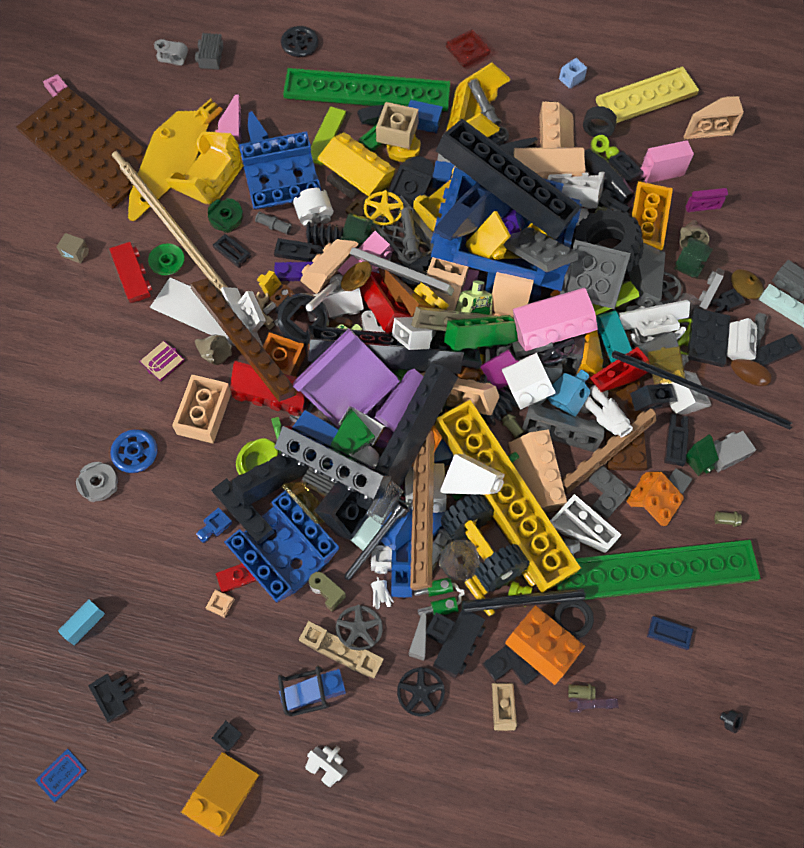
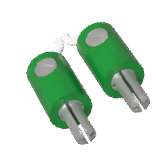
M450 577L432 581V587L413 590L415 596L428 594L429 597L453 592V586L460 592L458 602L455 597L433 601L431 606L418 609L419 616L423 613H426V615L433 613L434 616L436 612L440 615L458 612L457 605L462 601L463 589H459L458 585L452 583Z

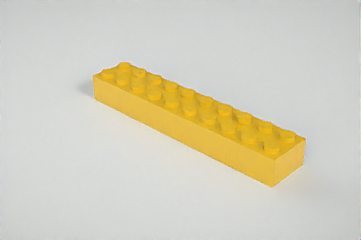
M469 400L439 416L436 419L435 427L453 455L465 454L505 474L501 490L494 494H483V496L494 510L493 518L511 545L517 544L530 563L526 570L541 593L548 591L576 574L581 567L472 401Z

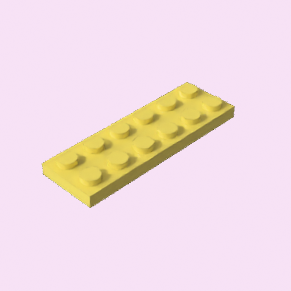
M680 67L599 95L596 98V102L599 106L611 109L617 116L616 123L695 96L698 94L699 89L684 67Z

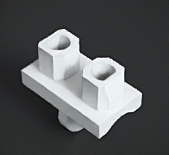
M316 746L308 754L309 759L305 768L315 774L322 767L327 771L322 781L328 787H331L348 771L340 765L344 760L338 755L341 748L336 746L334 750H331L326 746L322 751Z

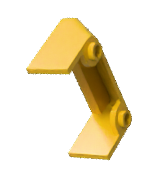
M493 63L488 64L458 85L447 131L461 119H464L487 137L500 130L496 124L481 113L482 110L468 85L471 80L478 79L488 101H493L497 97L498 88L510 81V77Z
M497 211L490 215L465 244L470 253L491 260L521 258L507 250L503 245L511 235ZM531 223V224L528 226V227L534 228L535 230L539 231L540 233L545 234L546 236H548L544 231H542V230H541L540 228H538L536 225H533V224Z

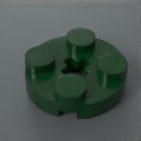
M226 198V200L222 201L218 199L208 208V219L211 226L225 233L232 232L233 229L241 224L244 218L241 205L231 198ZM222 213H229L227 217L222 216Z

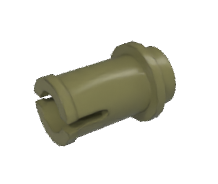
M508 414L502 419V425L506 426L514 438L517 439L525 431L515 420L516 417Z
M716 511L714 522L715 524H727L736 527L741 525L742 515L736 511L734 513Z
M569 684L568 698H582L588 701L595 699V686H591V684H588V686Z

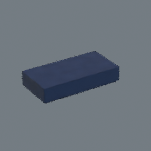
M652 616L647 637L688 650L693 629Z

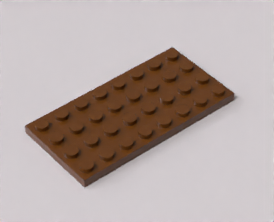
M68 87L64 88L16 126L23 136L112 209L129 196L133 188L132 182L120 169V165L114 159L112 153L118 151L122 158L129 162L138 174L147 151Z

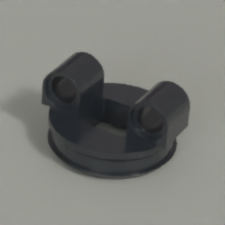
M308 293L287 296L275 309V312L278 314L279 329L285 338L307 345L308 330L304 332L290 318L301 306L306 309V305L316 296ZM321 302L312 311H308L317 319L311 326L328 327L329 313L325 304Z

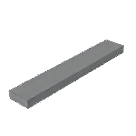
M355 247L350 251V254L358 260L369 262L371 265L419 284L422 282L425 286L452 296L454 292L450 284Z

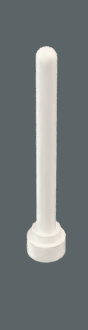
M340 274L334 275L330 279V285L306 305V310L312 311L335 289L342 288L341 280L343 276Z

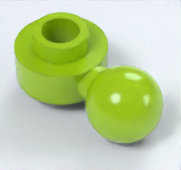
M598 135L591 141L592 150L596 153L605 152L608 159L620 153L617 147H609V140L604 135ZM598 141L602 143L601 147L597 146Z

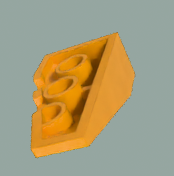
M597 330L585 333L583 358L576 373L577 375L580 370H584L591 377L604 369L602 367L603 357ZM589 377L586 383L594 384Z

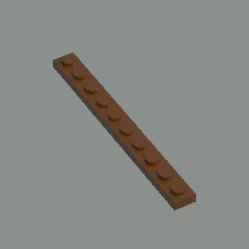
M207 278L192 282L191 290L276 399L280 402L296 396L297 390L293 387V384Z

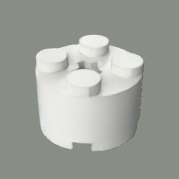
M310 188L302 191L298 199L297 197L294 198L293 203L299 221L305 228L308 221H310L311 227L315 222L325 224L331 221L330 217L333 214V209L326 190L320 191V188Z

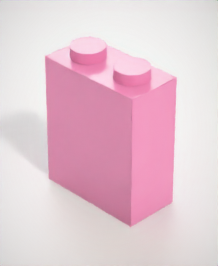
M688 140L649 148L641 167L644 172L643 178L645 182L652 183L684 176L694 155Z

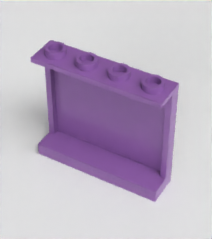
M349 328L293 382V387L298 392L301 391L334 425L340 428L341 425L338 424L349 406L368 416L370 414L369 410L373 406L380 405L384 400V396L388 392L392 393L400 381Z

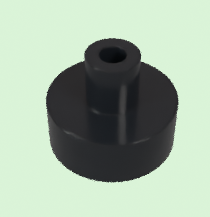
M734 709L730 710L728 714L722 712L720 720L725 722V729L733 733H737L740 730L744 719L743 713Z

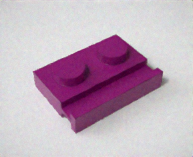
M727 188L692 192V196H690L686 204L687 212L721 209L726 199L725 196L728 195Z

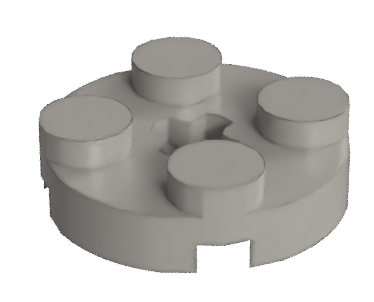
M92 462L84 466L80 471L81 474L76 479V487L79 493L90 502L105 500L115 493L118 488L117 474L111 466L101 462ZM95 478L102 479L99 485H92L95 482Z

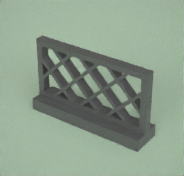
M402 195L399 196L403 203V208L408 207L412 209L415 234L420 241L418 246L428 250L426 253L421 252L420 258L431 255L434 246L431 243L433 232ZM400 208L394 209V211L398 215L400 213ZM378 216L379 218H384L383 223H385L387 217ZM402 216L395 226L377 225L366 217L376 232L391 245L394 250L393 253L404 266H408L416 261H407L404 257L406 252L405 246L401 248L394 245V241L403 243L404 238L395 236L396 231L404 233L402 227H397L398 222L403 223ZM384 229L393 230V231H394V234H393V235L385 234V232H384L383 230H384Z

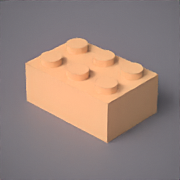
M191 375L172 425L176 434L214 444L231 396L229 384Z

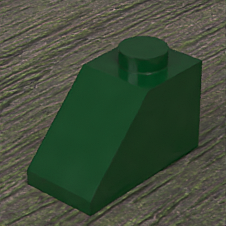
M710 434L695 443L686 454V462L698 476L704 472L707 475L716 468L714 466L715 463L719 460L713 438Z

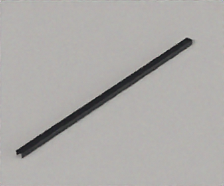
M614 350L612 353V358L789 430L792 428L790 426L792 422L618 351Z

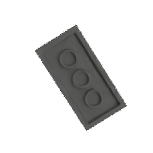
M531 227L510 234V238L503 244L507 250L545 272L578 260V253Z

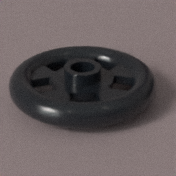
M306 26L291 27L281 37L282 49L293 57L309 56L319 45V38L316 32ZM307 38H312L313 42H308Z

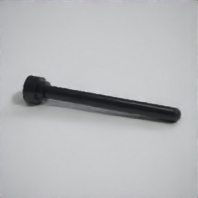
M400 500L394 503L390 517L345 573L344 577L346 580L353 578L398 518L401 519L408 514L410 509L405 503Z

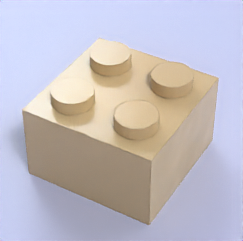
M385 102L376 126V142L409 149L418 125L419 109Z

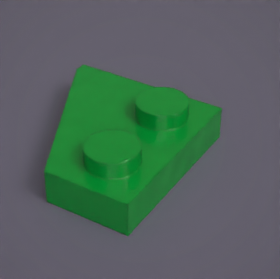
M350 409L331 446L352 456L375 440V435L357 414Z

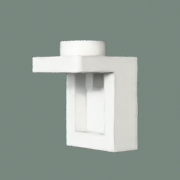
M377 545L372 552L371 571H375L377 574H386L387 571L392 569V549L385 545Z

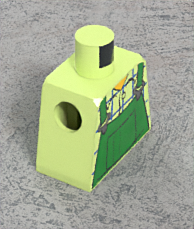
M475 280L473 281L472 290L462 291L455 311L492 315L493 296L483 290L484 282Z

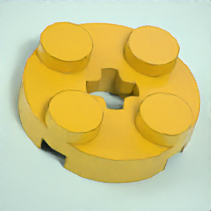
M414 134L409 149L387 144L389 158L405 162L411 157H417L420 153L421 143Z
M422 282L414 289L419 296L423 297L425 295L423 299L435 309L447 310L449 307L445 301Z

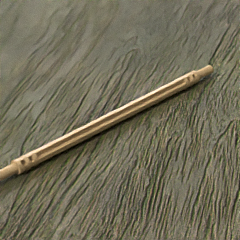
M118 151L113 152L112 156L120 165L123 173L187 251L215 289L218 290L219 294L223 295L221 288L228 287L215 272L129 162H126Z

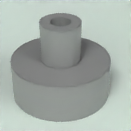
M571 538L562 539L574 557V553L580 550L579 540Z

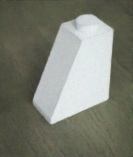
M455 454L440 492L494 494L501 490L505 474L465 454Z

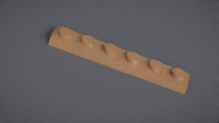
M651 408L647 412L643 411L640 413L636 421L630 424L633 427L631 432L624 437L619 435L611 437L605 447L602 449L598 448L588 461H582L576 471L565 475L562 479L564 491L569 494L656 421V413Z

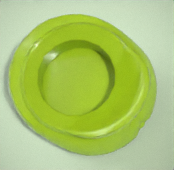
M261 438L244 445L236 459L238 474H244L255 466L261 465L272 457L277 456L278 450L274 448L275 444L271 440Z

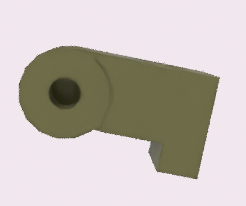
M315 572L310 576L309 585L311 590L327 599L325 602L326 607L333 612L346 598L345 592L321 572Z

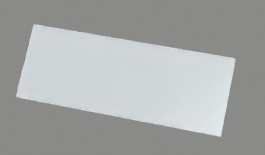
M169 278L150 308L207 334L223 335L230 344L234 345L191 290V286Z

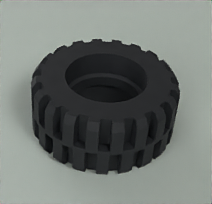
M601 209L595 214L590 213L586 219L583 218L574 229L571 243L572 249L575 240L596 245L602 240L615 238L621 240V242L611 249L631 253L626 273L630 272L632 267L639 263V259L643 255L644 244L641 227L636 218L619 209L616 211L613 209L602 211Z

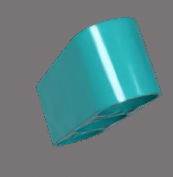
M616 311L597 315V327L609 359L613 363L617 360L612 358L614 350L627 354L632 351V348Z

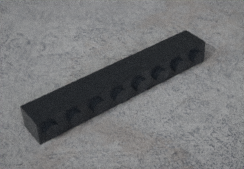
M434 363L429 365L375 467L392 476L383 499L370 501L363 498L361 493L356 505L383 519L386 516L458 379L446 367Z

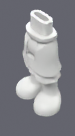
M595 385L590 388L591 397L588 396L579 412L588 413L591 411L597 417V422L615 435L618 434L620 437H624L631 432L633 427L630 425L629 419L619 408L615 400L607 398L608 390L600 392ZM592 398H593L596 402L600 403V404L603 406V408L601 409V408L592 400Z

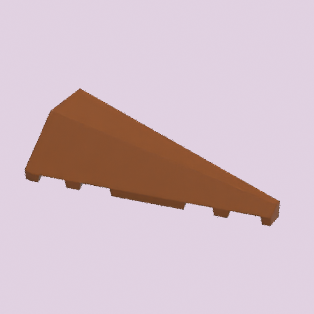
M381 268L378 269L395 301L404 303L412 317L416 307L434 308L395 274Z

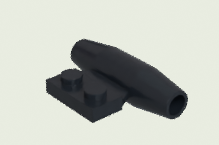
M592 149L584 151L585 166L590 174L594 176L599 175V172H604L603 188L611 191L615 198L624 204L628 203L634 197V192L627 182L632 183L643 178V170L624 151L611 156L608 161Z

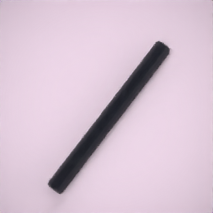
M584 589L465 600L462 601L463 612L579 601L585 599Z

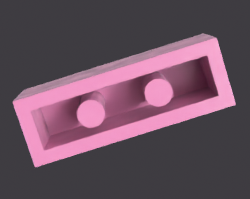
M376 231L358 248L385 260H388L394 251L391 245ZM351 256L338 271L344 276L348 269L362 261ZM371 265L372 271L377 272L379 267Z

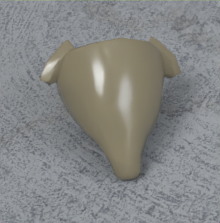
M696 220L681 228V248L695 255L701 254L709 242L708 231L698 225Z
M214 334L204 339L195 340L199 354L211 364L220 365L229 356H232V345L229 344V341L223 335Z

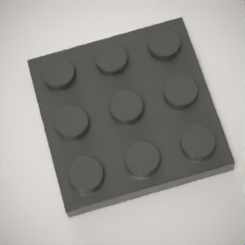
M575 240L572 250L578 253V260L570 263L564 277L560 295L586 288L592 304L615 309L631 253Z

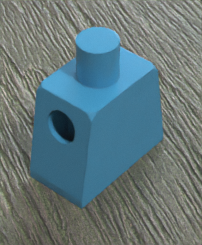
M580 370L575 377L567 373L563 374L552 384L555 394L546 398L552 405L576 416L590 395V389L585 384L590 377L589 374L584 370Z

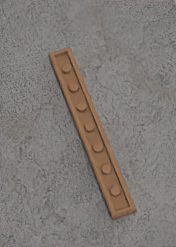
M431 430L414 461L410 582V589L412 590L432 587L434 435Z

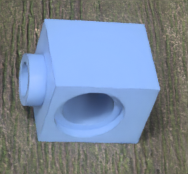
M575 58L561 68L559 79L571 89L584 80L587 67Z

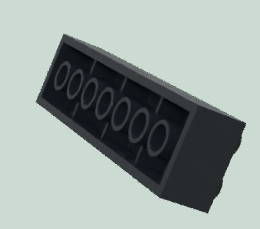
M464 119L459 120L443 134L436 152L554 240L568 227L581 209L580 205Z
M309 326L306 346L308 361L313 363L347 329ZM351 329L390 370L406 369L409 371L415 369L416 371L426 372L429 365L434 363L446 367L453 374H460L463 350L451 349L444 342L445 338L432 337L429 349L409 350L395 339L392 333Z

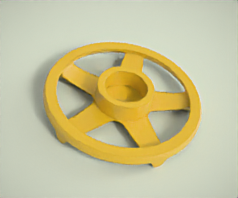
M387 190L376 192L365 200L364 213L371 222L377 225H391L402 216L403 203L401 199ZM383 195L380 203L371 201L374 197ZM388 196L393 197L398 203L389 204ZM368 205L376 208L371 217L367 212ZM400 208L398 217L394 219L391 210ZM378 216H386L390 222L381 223L375 221Z

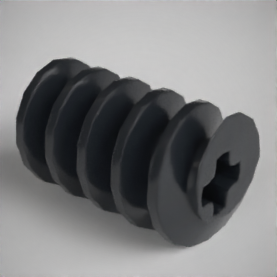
M310 221L307 222L306 239L308 243H312L314 240L315 245H319L321 241L322 246H326L327 242L332 244L336 239L343 240L344 226L339 230L338 225H336L333 230L331 224L326 229L324 223L318 228L317 222L314 223L313 227H311Z
M505 386L503 390L498 391L499 399L492 415L479 413L486 424L490 423L492 426H495L494 419L497 421L502 420L499 414L505 417L507 416L505 410L511 412L513 411L511 405L515 408L518 406L511 390Z

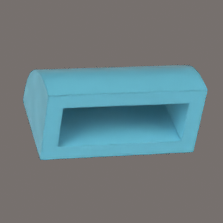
M88 599L58 632L68 642L75 645L105 613Z

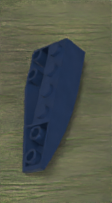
M476 183L447 212L433 232L439 234L444 239L453 240L478 230L494 211H497L502 219L513 208L502 202L501 199L489 192L481 184Z

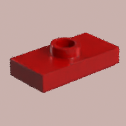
M243 564L215 573L222 593L257 581Z

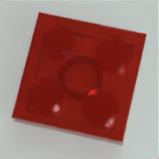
M473 29L446 42V48L463 68L490 55L491 51Z

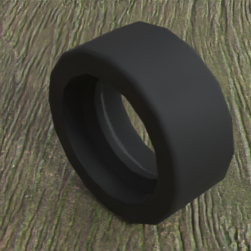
M592 107L585 114L583 129L592 137L598 135L609 137L615 130L617 116L607 107ZM601 119L607 122L608 125H597L591 120Z
M584 601L561 602L554 611L553 620L578 640L592 629L594 615L590 606ZM569 607L578 608L585 616V624L578 631L566 629L561 622L562 612Z

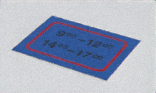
M67 749L35 781L55 803L87 770Z

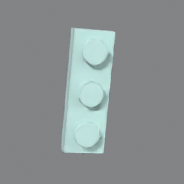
M769 284L758 300L804 328V304Z

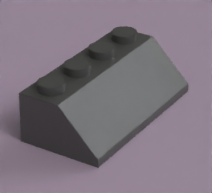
M540 404L529 405L522 428L526 433L549 430L551 440L595 452L604 437V427L597 421L584 420L577 415H567L556 409L550 410Z

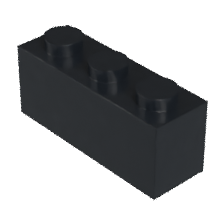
M461 610L433 667L453 678H456L457 674L462 675L467 666L464 662L467 655L472 656L477 646L474 644L476 637L481 638L486 629V626L483 625L485 619L473 612H463Z

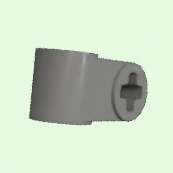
M164 39L157 40L154 43L158 61L183 65L188 52L185 44Z

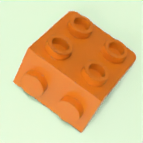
M646 472L641 476L640 482L631 491L626 502L631 507H644L661 526H667L684 500V496L662 472Z

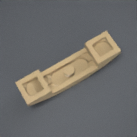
M309 621L299 638L300 642L317 652L371 678H375L383 661V658L367 650L357 651L346 647L337 636Z

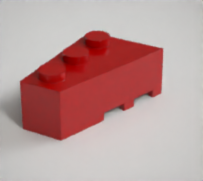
M131 242L109 248L128 301L133 303L151 297L149 291L152 290L149 280L144 278L143 274H146L143 263L139 264L137 257H140L137 247H133Z

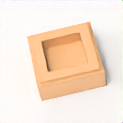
M215 590L206 609L225 618L234 598Z

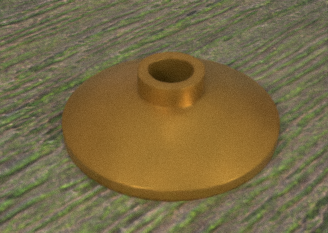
M362 261L348 269L341 280L342 289L353 291L363 286L372 272L370 263Z
M738 269L731 275L733 287L742 296L748 299H758L763 294L764 290L761 281L750 271Z

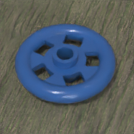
M139 429L123 432L114 440L111 446L113 464L121 471L127 473H138L147 469L157 456V443L148 432ZM136 437L137 442L129 443L128 439ZM147 441L149 447L144 450L142 443ZM120 446L125 447L124 454L118 453ZM133 450H138L137 453L132 454ZM143 455L147 456L142 463L138 461ZM126 458L132 461L131 465L124 463Z

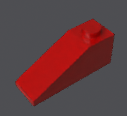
M638 347L625 354L650 364L649 359ZM616 360L591 376L590 380L600 392H604L636 381L648 372Z

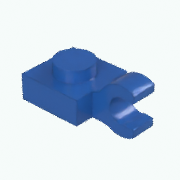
M218 507L203 520L206 526L200 529L196 535L204 543L210 538L212 533L219 536L232 524V521Z

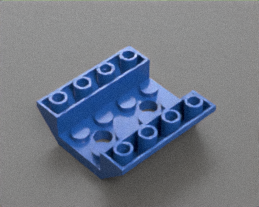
M307 131L239 144L254 210L291 203L295 197L298 199L301 196L300 193L310 188H320L321 191L311 155ZM299 170L303 172V175L296 177L294 172ZM267 177L269 182L263 184L260 182V179Z
M287 489L271 502L273 508L262 516L277 533L273 540L266 539L258 545L246 530L242 532L239 529L224 541L276 603L295 594L309 581L313 573L320 572L326 567L339 549V546ZM296 559L302 561V566L299 569L291 567L292 562Z

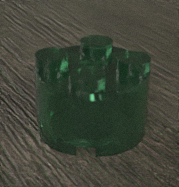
M352 213L348 214L341 240L356 241L358 249L371 236L374 220Z
M690 237L687 241V246H684L675 264L674 270L691 278H698L705 266L702 264L703 261H707L713 249L710 248L711 245Z

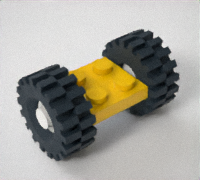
M471 494L470 497L467 496L464 500H459L455 506L452 505L450 510L444 513L445 515L442 516L440 521L451 539L461 540L462 537L463 539L468 537L475 547L479 546L476 550L485 561L479 564L474 573L487 592H493L502 586L508 585L510 581H514L517 576H520L527 569L526 567L529 566L530 562L517 544L508 545L505 548L499 549L498 552L493 551L480 532V529L487 524V521L491 520L494 510L483 494Z

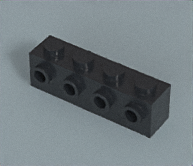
M281 454L272 457L269 461L255 466L252 470L233 479L234 495L245 508L302 477L310 466H302L296 463L297 459L293 457L287 458Z

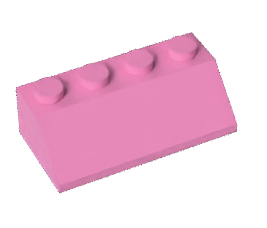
M586 288L513 309L518 341L525 351L598 330L595 311Z

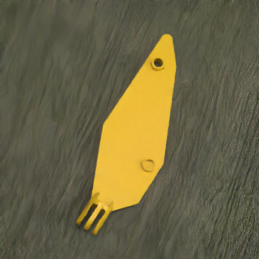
M211 98L197 111H177L154 131L138 175L157 199L171 188L166 179L172 172H179L183 176L188 172L199 152L196 145L198 137L203 131L207 130L209 123L223 111ZM134 185L129 196L128 219L130 221H136L151 207L147 201H141L144 197Z

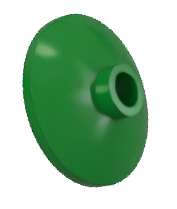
M169 243L158 245L150 252L148 257L150 268L160 275L176 273L181 269L185 260L183 251L178 246Z

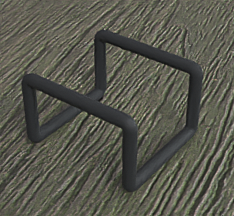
M316 666V670L288 677L278 675L285 715L292 717L330 707V704L325 700L321 673L323 668ZM316 674L322 705L289 712L287 710L283 681Z

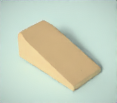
M492 683L494 730H515L517 721L513 683Z

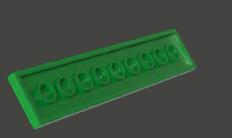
M288 68L283 96L286 99L371 106L385 105V102L408 107L410 100L442 106V111L448 112L450 81Z
M751 540L576 558L575 560L581 569L576 574L556 585L557 591L584 589V600L752 582L758 581L761 578Z

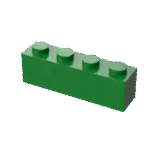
M510 315L449 320L447 322L444 342L451 349L457 351L463 348L477 349L482 346H506L509 343L517 342L518 335L515 319Z

